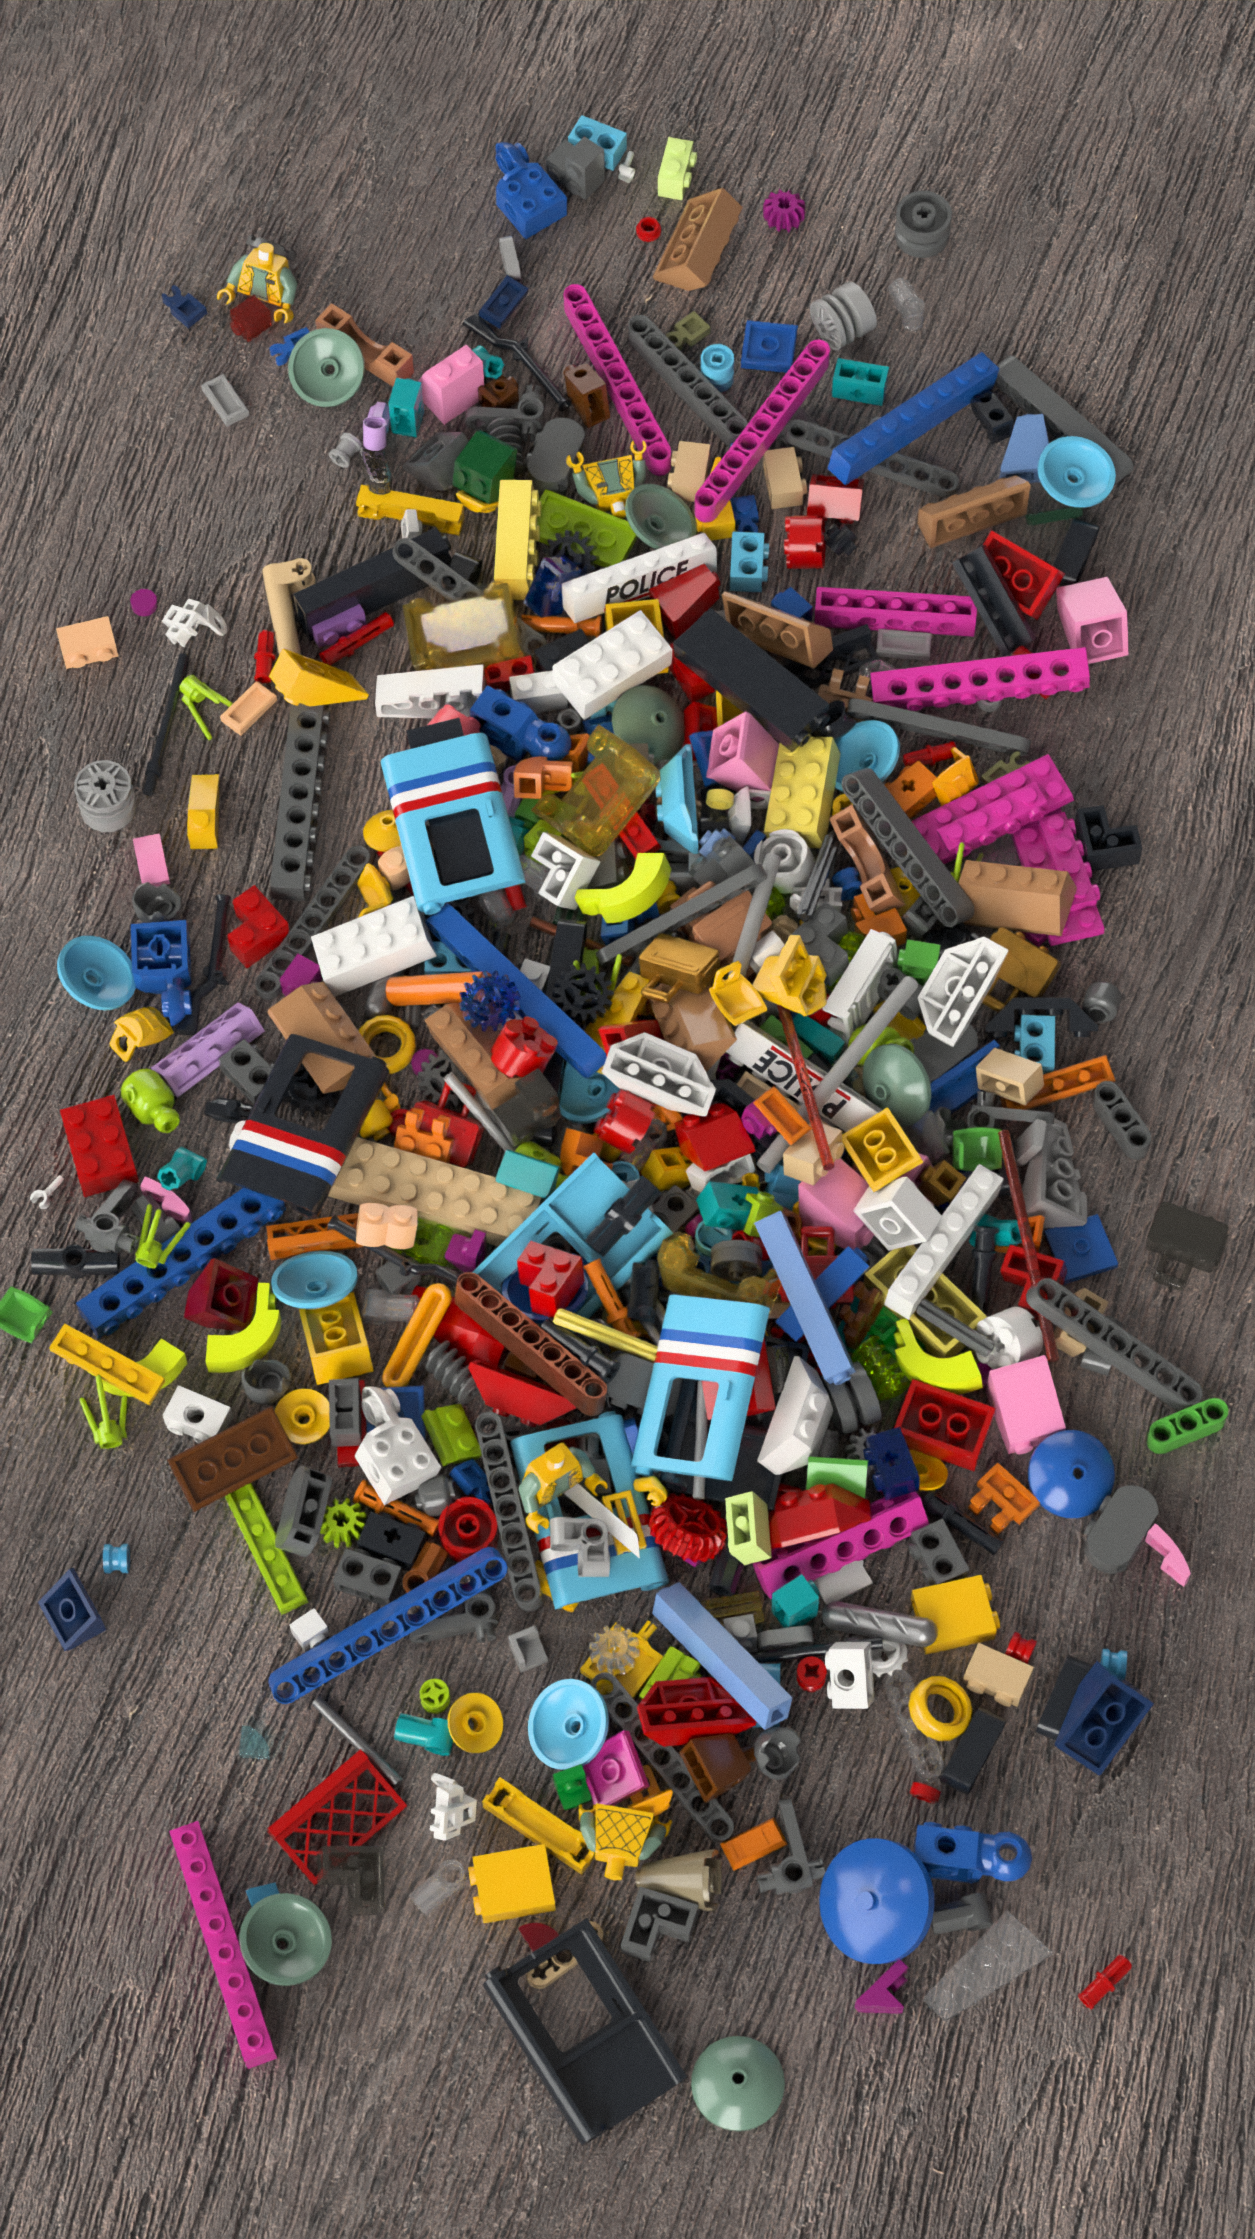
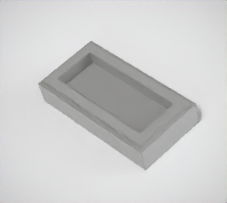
M224 374L201 385L202 391L226 427L249 416V410Z
M878 629L876 653L878 657L929 661L932 633Z
M1036 1119L1016 1139L1015 1157L1017 1166L1023 1167L1044 1147L1046 1121Z

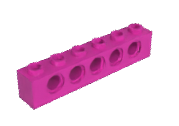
M817 587L815 624L820 626L855 629L867 624L870 630L877 631L878 629L974 637L977 608L970 596Z
M910 1487L903 1488L871 1503L872 1520L869 1522H861L856 1527L837 1534L782 1548H772V1558L752 1563L762 1590L772 1599V1593L801 1574L807 1581L812 1580L814 1582L825 1574L835 1573L849 1563L861 1561L873 1552L890 1548L895 1542L910 1537L912 1532L929 1525L920 1496ZM898 1517V1519L891 1524L892 1520ZM872 1529L868 1535L864 1536L868 1530ZM845 1541L844 1545L838 1548V1546ZM818 1554L814 1560H811L814 1555ZM789 1566H792L788 1572H785Z

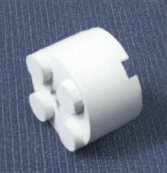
M788 829L774 831L769 834L770 837L764 842L761 840L754 853L756 864H763L766 853H772L781 857L772 891L787 894L793 893V887H806L815 865V858L806 841L797 832Z
M1011 1307L979 1321L977 1332L994 1343V1348L987 1357H983L976 1352L978 1360L983 1364L989 1365L992 1369H998L1039 1356L1043 1347V1336L1040 1327H1035L1031 1320L1034 1317L1021 1307Z

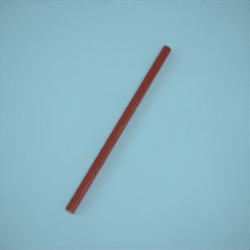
M776 1004L824 1170L829 1171L835 1165L789 1009Z
M1002 1130L998 1132L1030 1282L1031 1286L1041 1281L1042 1278L1009 1130ZM1040 1289V1295L1046 1299L1045 1291ZM1038 1313L1048 1362L1058 1361L1059 1354L1052 1323Z

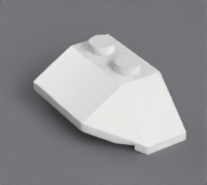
M981 937L944 951L918 996V1002L929 1035L951 1047L955 1046L968 1028L991 988L1009 951L1008 949L986 937Z
M645 1032L613 1044L610 1047L602 1069V1073L618 1088L629 1091L671 1111L707 1116L716 1091L696 1054Z
M794 1356L757 1460L775 1475L808 1465V1457H817L833 1412L829 1395L817 1371L799 1356Z

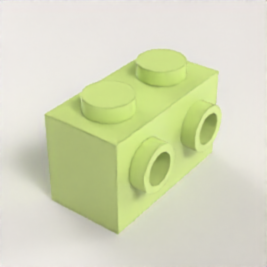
M668 137L658 175V196L683 200L686 187L689 188L691 184V167L695 168L697 152H693V141Z
M753 1491L725 1498L728 1547L731 1555L744 1565L772 1558L767 1504Z

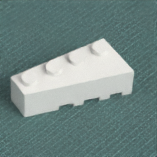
M484 665L377 675L375 699L377 717L433 718L445 705H451L458 712L466 717H470V708L485 689Z

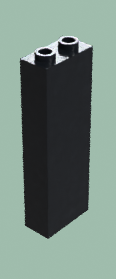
M437 528L411 539L449 567L452 560L449 554L451 545L445 535L441 536ZM403 544L398 547V553L401 557L409 558L412 556L413 551L409 545ZM393 548L294 593L297 620L309 642L314 640L312 626L358 604L361 605L366 616L429 585L394 559ZM424 560L420 563V570L425 574H431L434 572V565L432 562Z
M712 608L673 642L674 656L743 713H750L771 736L791 752L799 746L803 747L809 741L814 731L822 729L830 719L828 702Z
M460 718L406 730L410 749L464 736ZM473 808L428 820L444 886L493 874L494 868L477 809Z

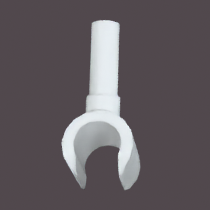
M632 151L628 152L624 164L619 166L620 174L618 179L627 183L632 181L635 174V169L630 167L634 156Z
M59 1175L44 1191H34L30 1196L31 1202L34 1204L40 1197H44L39 1207L47 1209L51 1201L49 1197L64 1181V1178Z

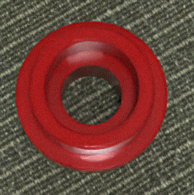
M645 217L637 224L636 234L643 241H655L661 235V225L655 218Z

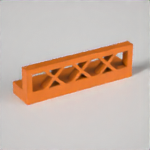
M359 1213L337 1216L339 1220L356 1229ZM332 1217L266 1226L268 1250L271 1260L292 1258L296 1255L312 1251L334 1252L364 1246L335 1230L327 1229ZM314 1228L317 1231H319L303 1234L306 1229ZM286 1232L290 1235L274 1238L273 1234Z

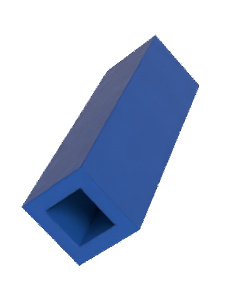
M848 1246L815 1280L828 1310L869 1269V1265L866 1263L869 1258L858 1247L852 1250ZM790 1305L775 1323L793 1341L798 1342L804 1336V1333Z

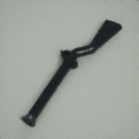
M479 313L463 321V326L494 347L512 350L514 352L512 354L513 359L523 362L559 405L560 411H565L570 407L572 400L567 399L529 355V337L520 342L499 338L486 321L479 316Z
M218 894L215 896L217 909L209 966L203 968V974L207 977V981L191 994L192 1014L186 1015L178 1023L175 1030L176 1034L195 1035L198 1029L201 999L213 991L217 984L229 985V982L224 978V974L220 970L228 903L232 899L229 895Z
M334 1215L329 1221L327 1229L335 1230L356 1242V1229L339 1220L337 1215ZM385 1245L379 1247L364 1246L399 1266V1273L402 1276H409L410 1273L414 1275H435L456 1287L458 1277L463 1274L439 1264L415 1263L411 1256L401 1255Z

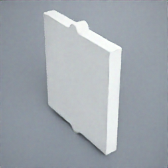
M863 1560L849 1563L839 1571L825 1574L814 1581L826 1605L832 1601H841L873 1584L863 1567Z

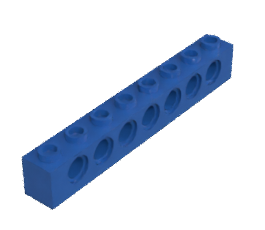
M242 1188L191 1223L184 1236L168 1255L165 1264L158 1263L156 1268H148L136 1261L76 1302L79 1314L99 1339L104 1335L113 1334L121 1323L127 1319L136 1318L147 1305L152 1302H159L166 1296L169 1290L175 1286H182L190 1279L192 1274L198 1270H204L211 1259L217 1258L221 1254L230 1253L235 1249L237 1243L244 1238L253 1237L259 1232L260 1227L269 1221L274 1222L279 1219L286 1210L285 1202ZM253 1206H257L260 1208L255 1213L247 1212V1210ZM230 1222L237 1224L232 1229L224 1228V1226ZM175 1235L162 1243V1251L165 1250ZM204 1239H213V1242L209 1245L200 1244ZM184 1254L190 1256L188 1260L183 1262L177 1260L179 1256ZM158 1271L167 1272L161 1278L154 1277V1274ZM135 1287L143 1288V1290L138 1294L130 1293V1291ZM112 1303L119 1304V1307L115 1310L110 1311L106 1309Z

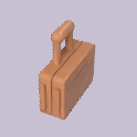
M713 881L705 883L688 896V901L716 886ZM749 891L722 904V906L709 915L707 913L702 915V920L692 928V941L717 949L719 951L720 965L734 958L752 899ZM766 913L764 914L756 942L769 931L772 925V921Z

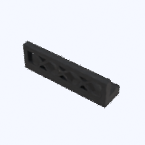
M986 545L952 562L1003 657L1014 652L1018 647L1037 639Z
M867 624L831 637L833 650L814 668L822 671L818 678L812 679L804 676L807 670L812 669L809 666L783 656L775 659L810 689L830 682L834 668L829 667V664L835 659L846 662L844 668L839 669L844 671L843 677L876 665L880 661L871 644L872 632ZM866 648L870 658L865 660L853 658L855 652Z

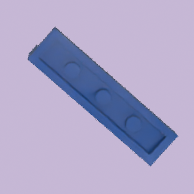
M995 1040L930 1083L931 1102L929 1109L919 1122L913 1124L921 1135L925 1133V1127L929 1118L939 1107H947L951 1110L952 1114L978 1096L977 1091L984 1092L978 1089L976 1066L993 1048L999 1049L1000 1045Z

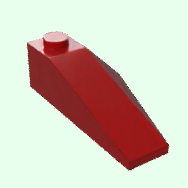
M415 1286L403 1308V1311L410 1318L427 1288ZM452 1297L451 1304L433 1337L440 1344L449 1340L451 1344L447 1351L449 1352L457 1348L458 1354L455 1358L466 1357L463 1367L469 1365L471 1361L478 1359L501 1368L509 1350L456 1305L455 1297Z

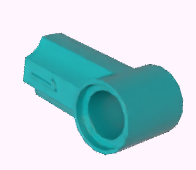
M481 345L472 349L483 361V374L485 377L497 379L502 375L504 363L501 357L490 355Z
M182 1146L179 1147L171 1161L159 1170L157 1178L161 1182V1187L171 1191L173 1188H179L189 1179L197 1181L205 1170L207 1159Z
M984 1214L976 1225L1000 1228L999 1233L996 1234L995 1246H1009L1010 1244L1017 1246L1019 1243H1023L1026 1237L1024 1224L1019 1220H998L993 1216ZM973 1229L969 1243L975 1247L976 1232Z
M400 1713L395 1727L394 1740L422 1746L433 1754L450 1755L454 1741L449 1733L448 1720L442 1718L428 1720Z

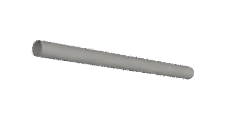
M772 853L765 854L762 866L768 878L755 886L732 963L740 961L742 964L740 974L744 977L748 970L781 862V857ZM720 1058L706 1072L709 1080H714Z
M906 976L902 979L797 1111L808 1124L814 1119L918 988V983L913 977ZM781 1134L777 1136L757 1161L758 1167L766 1173H771L783 1158V1153L790 1146Z

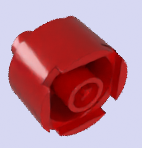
M786 516L785 531L788 533L787 539H784V554L786 555L787 569L824 568L826 557L824 516Z
M526 1016L523 1020H509L503 1026L491 1048L493 1053L491 1060L495 1067L506 1076L513 1078L514 1075L523 1077L522 1082H535L540 1079L555 1052L558 1042L556 1038L539 1027V1023L534 1018Z
M620 1089L617 1094L613 1093L606 1105L609 1111L605 1119L602 1117L599 1119L594 1128V1133L598 1134V1138L630 1155L636 1148L632 1146L634 1140L638 1139L641 1141L649 1128L655 1114L651 1110L656 1108V1104L629 1091Z
M463 1497L442 1511L438 1522L441 1546L449 1553V1558L459 1563L483 1548L493 1547L496 1549L499 1540L497 1519L492 1509L483 1500L474 1497ZM468 1528L473 1529L469 1534H466Z

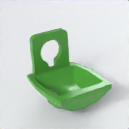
M975 1127L953 1131V1167L955 1169L974 1171L979 1164L989 1170L1001 1168L1002 1129Z
M10 1286L0 1301V1328L21 1340L32 1343L53 1312L48 1305L45 1306L35 1297Z

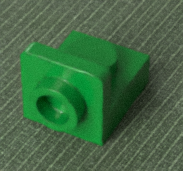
M582 1764L553 1774L554 1786L565 1811L578 1807L579 1804L583 1805L592 1801Z

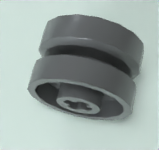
M917 191L902 198L896 211L894 238L897 246L904 253L917 258H928L942 252L949 243L952 210L949 203L941 195L932 191Z
M858 1361L853 1363L856 1372L850 1375V1380L842 1384H829L823 1375L819 1376L833 1407L831 1420L842 1436L856 1431L858 1420L865 1426L881 1420V1410L876 1393L866 1371Z

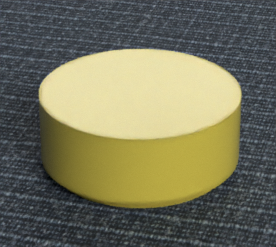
M712 789L707 792L706 804L709 807L726 810L733 806L734 794L724 789Z

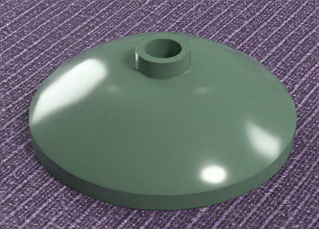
M322 328L307 333L296 343L289 358L288 373L294 390L302 399L319 407H334L345 403L356 394L364 378L365 362L360 347L349 335L336 329ZM333 365L335 367L334 373L328 374V367Z
M643 484L637 486L628 495L625 502V513L629 525L636 536L649 547L657 550L696 535V524L691 510L671 490L656 484Z
M639 685L627 690L618 698L612 713V726L619 744L648 743V754H654V765L669 761L681 750L685 736L684 716L679 705L668 693L654 686Z
M884 1044L872 1050L865 1060L862 1074L863 1087L867 1099L883 1110L888 1107L898 1124L902 1127L919 1122L926 1115L931 1102L930 1081L922 1063L911 1051L897 1044Z
M280 1893L263 1898L249 1910L241 1925L239 1944L246 1964L257 1976L272 1984L291 1986L306 1982L322 1969L330 1954L332 1936L326 1917L314 1903L299 1895ZM277 1942H285L287 1948L284 1950L278 1948Z
M731 2036L714 2042L701 2053L693 2069L691 2088L699 2111L708 2121L725 2130L747 2131L766 2123L776 2113L783 2099L785 2078L778 2058L766 2045L749 2037ZM736 2074L742 2075L744 2082L741 2084L734 2083L732 2080L733 2076Z

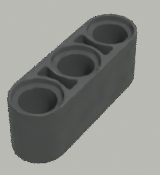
M1111 1081L1101 1082L1095 1089L1093 1098L1094 1110L1129 1158L1133 1160L1144 1158L1149 1151L1151 1143L1149 1129L1116 1083ZM1107 1095L1110 1096L1113 1100L1105 1101L1101 1098V1096ZM1122 1117L1125 1118L1128 1122L1120 1123L1116 1120V1118ZM1140 1140L1143 1142V1145L1137 1146L1131 1141Z

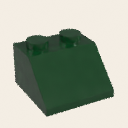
M481 430L476 431L455 460L452 485L488 504L498 502L500 480L514 479L517 448Z

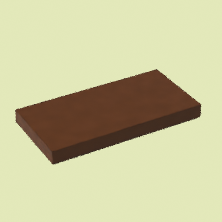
M271 1406L167 1459V1462L194 1513L291 1463L299 1457Z

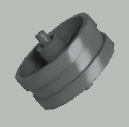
M728 1240L719 1242L711 1248L710 1272L715 1277L728 1281H747L757 1278L762 1274V1249L759 1245L744 1240Z

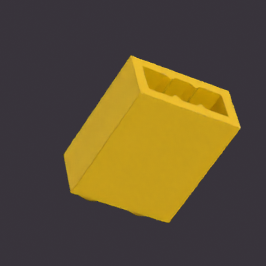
M982 1575L912 1590L911 1602L915 1616L931 1619L938 1628L936 1641L932 1645L924 1647L925 1655L995 1639L997 1629H1000V1622L997 1612L991 1611L989 1601H992V1593L989 1583L984 1584Z
M545 1844L472 1857L474 1866L468 1867L471 1886L477 1885L479 1896L473 1897L476 1915L482 1914L484 1924L556 1911Z

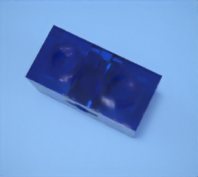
M564 555L543 558L523 603L541 618L561 615L564 610L562 583L578 578L581 569Z
M897 1427L866 1437V1449H863V1455L865 1460H868L867 1466L872 1465L875 1471L872 1477L877 1492L882 1491L885 1500L918 1491L919 1475L901 1428Z

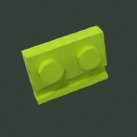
M461 1404L439 1407L433 1411L425 1410L421 1415L443 1466H447L449 1463H462L471 1459L477 1460L482 1456L480 1445Z

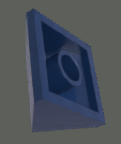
M74 1568L69 1569L38 1601L64 1651H69L106 1631L101 1616Z

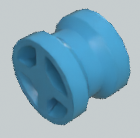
M104 1544L103 1569L105 1574H110L114 1570L129 1573V1544H122L120 1547Z
M1103 1648L1100 1663L1125 1679L1127 1651L1120 1650L1118 1653H1114L1109 1649Z

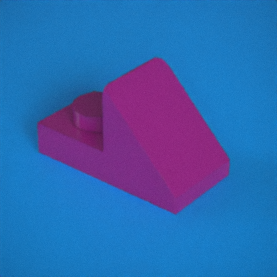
M475 1229L472 1238L454 1234L445 1253V1259L464 1273L473 1272L485 1260L487 1255L486 1233Z
M901 1959L894 1963L855 2001L854 2008L858 2012L903 2013V2005L889 1991L897 1992L908 1980L905 1977L908 1971L905 1963Z

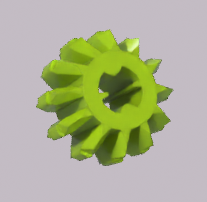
M334 1498V1507L326 1505L320 1534H325L323 1537L325 1543H330L334 1540V1547L337 1549L341 1546L342 1542H345L346 1546L350 1548L352 1546V1538L355 1541L359 1540V1532L363 1531L365 1526L363 1522L367 1519L366 1513L360 1512L361 1506L359 1503L351 1506L350 1499L346 1498L343 1504H339L338 1499ZM340 1520H347V1524L344 1522L343 1527H339L337 1522L341 1524Z

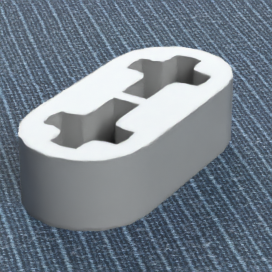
M512 236L499 238V247L506 276L508 275L514 280L521 279Z
M810 1626L774 1629L757 1634L758 1651L814 1644L813 1631Z

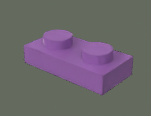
M358 604L312 626L314 641L317 646L321 648L325 645L334 644L340 637L352 634L366 625L365 612L361 605Z

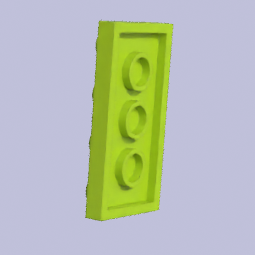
M545 489L539 500L541 501V517H537V525L540 526L539 542L549 545L548 539L557 540L556 533H562L565 537L566 530H572L573 536L576 531L582 532L581 539L590 537L591 540L588 545L597 546V549L593 551V555L599 556L600 559L595 560L593 563L606 568L625 561L638 538L628 521ZM577 544L578 549L585 554L583 548Z

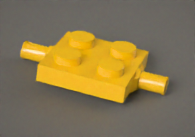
M647 1620L639 1633L636 1634L627 1631L615 1623L580 1668V1673L592 1681L600 1673H610L616 1677L630 1696L635 1699L664 1657L652 1649L647 1641L657 1627L653 1623L651 1625V1622ZM600 1680L596 1684L597 1691L602 1695H608L613 1691V1685L609 1680Z

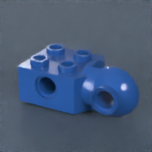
M508 142L497 143L495 157L499 168L505 176L499 180L496 186V205L526 240L567 215V197L538 163H529V156L520 143L514 145Z
M487 685L470 708V717L479 721L481 724L479 731L487 735L489 744L497 747L503 754L515 761L521 760L527 751L533 757L543 756L548 757V761H559L570 751L571 738L567 730L561 725L547 723L539 719L530 706L524 702L513 700L500 689L495 690ZM547 738L554 739L553 741H544Z
M187 921L131 924L132 975L136 989L145 993L161 994L163 1016L169 1017L171 1026H174L182 1021L186 1015L192 1014L190 989L185 990L186 987L191 985L190 935Z
M925 1822L923 1825L917 1826L913 1852L922 1861L931 1879L975 1883L979 1882V1878L981 1879L982 1875H987L1004 1882L1015 1881L1023 1877L1030 1869L1032 1862L1031 1849L1027 1841L1018 1834L1012 1832H999L995 1835L974 1832L968 1826H955L954 1829L942 1828L941 1824L935 1822ZM945 1849L948 1850L950 1853H943L940 1850ZM1003 1849H1010L1014 1852L1015 1858L1009 1861L1004 1860L999 1852Z

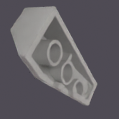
M1055 1118L1054 1124H1047L1044 1147L1029 1160L1021 1193L1020 1217L1024 1219L1042 1215L1045 1217L1043 1228L1083 1226L1087 1223L1086 1194L1080 1191L1078 1180L1081 1178L1078 1169H1074L1071 1156L1074 1154L1067 1124Z

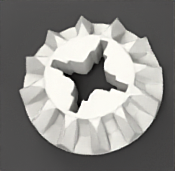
M882 1639L883 1649L871 1650L873 1673L880 1678L884 1673L892 1676L894 1670H902L903 1663L908 1661L907 1648L904 1643ZM882 1651L887 1655V1661L881 1659Z

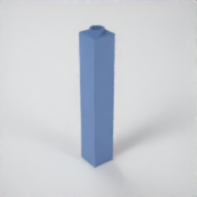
M780 1210L755 1222L754 1224L824 1379L829 1384L834 1383L835 1385L850 1380V1375L855 1373L856 1370L786 1216Z
M680 1582L670 1587H664L656 1593L652 1614L764 1730L788 1718L792 1697Z

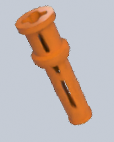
M525 614L521 616L522 621L537 632L570 634L582 629L586 636H595L597 638L602 635V615H597L596 618L591 617L574 623L570 617Z
M596 1259L584 1265L583 1268L586 1270L608 1314L606 1316L607 1323L611 1324L613 1329L635 1338L642 1335L641 1331L636 1329L632 1319L627 1318L628 1308L627 1306L623 1307L601 1263V1259Z
M363 1479L358 1486L353 1503L366 1505L374 1509L378 1515L380 1512H384L405 1524H416L431 1537H434L437 1533L439 1519L433 1518L397 1499L384 1505L373 1486L366 1479ZM401 1511H404V1512H406V1513H408V1514H410V1515H412V1516H414V1517H416V1518L422 1520V1522H420V1521H418V1520H416V1519H414V1518H412V1517H410V1516H407V1515L401 1513Z

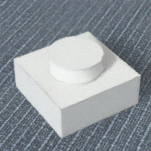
M406 509L400 524L402 538L412 539L422 534V522L418 520L416 510Z

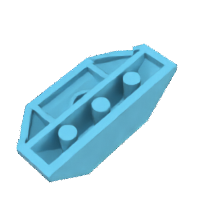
M686 744L660 770L661 781H655L656 797H662V805H657L658 822L663 821L666 834L692 854H699L691 744Z

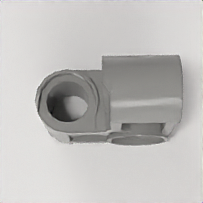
M551 1518L550 1549L553 1551L579 1550L578 1577H609L610 1554L608 1551V1529L606 1524L596 1518ZM588 1528H596L600 1532L601 1538L596 1541L590 1540L586 1536V1530Z

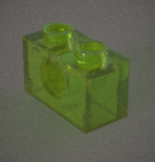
M417 1217L414 1247L391 1249L399 1254L405 1252L406 1255L414 1257L418 1263H434L446 1267L448 1261L445 1259V1253L454 1232L444 1225L437 1224L433 1226ZM421 1238H427L430 1240V1242L425 1245H419L416 1243Z

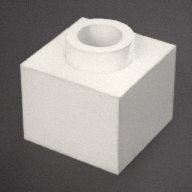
M315 1608L289 1624L292 1635L305 1652L326 1641L327 1637L330 1636L327 1625Z

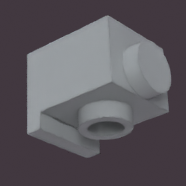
M753 1614L723 1619V1627L747 1652L758 1651Z

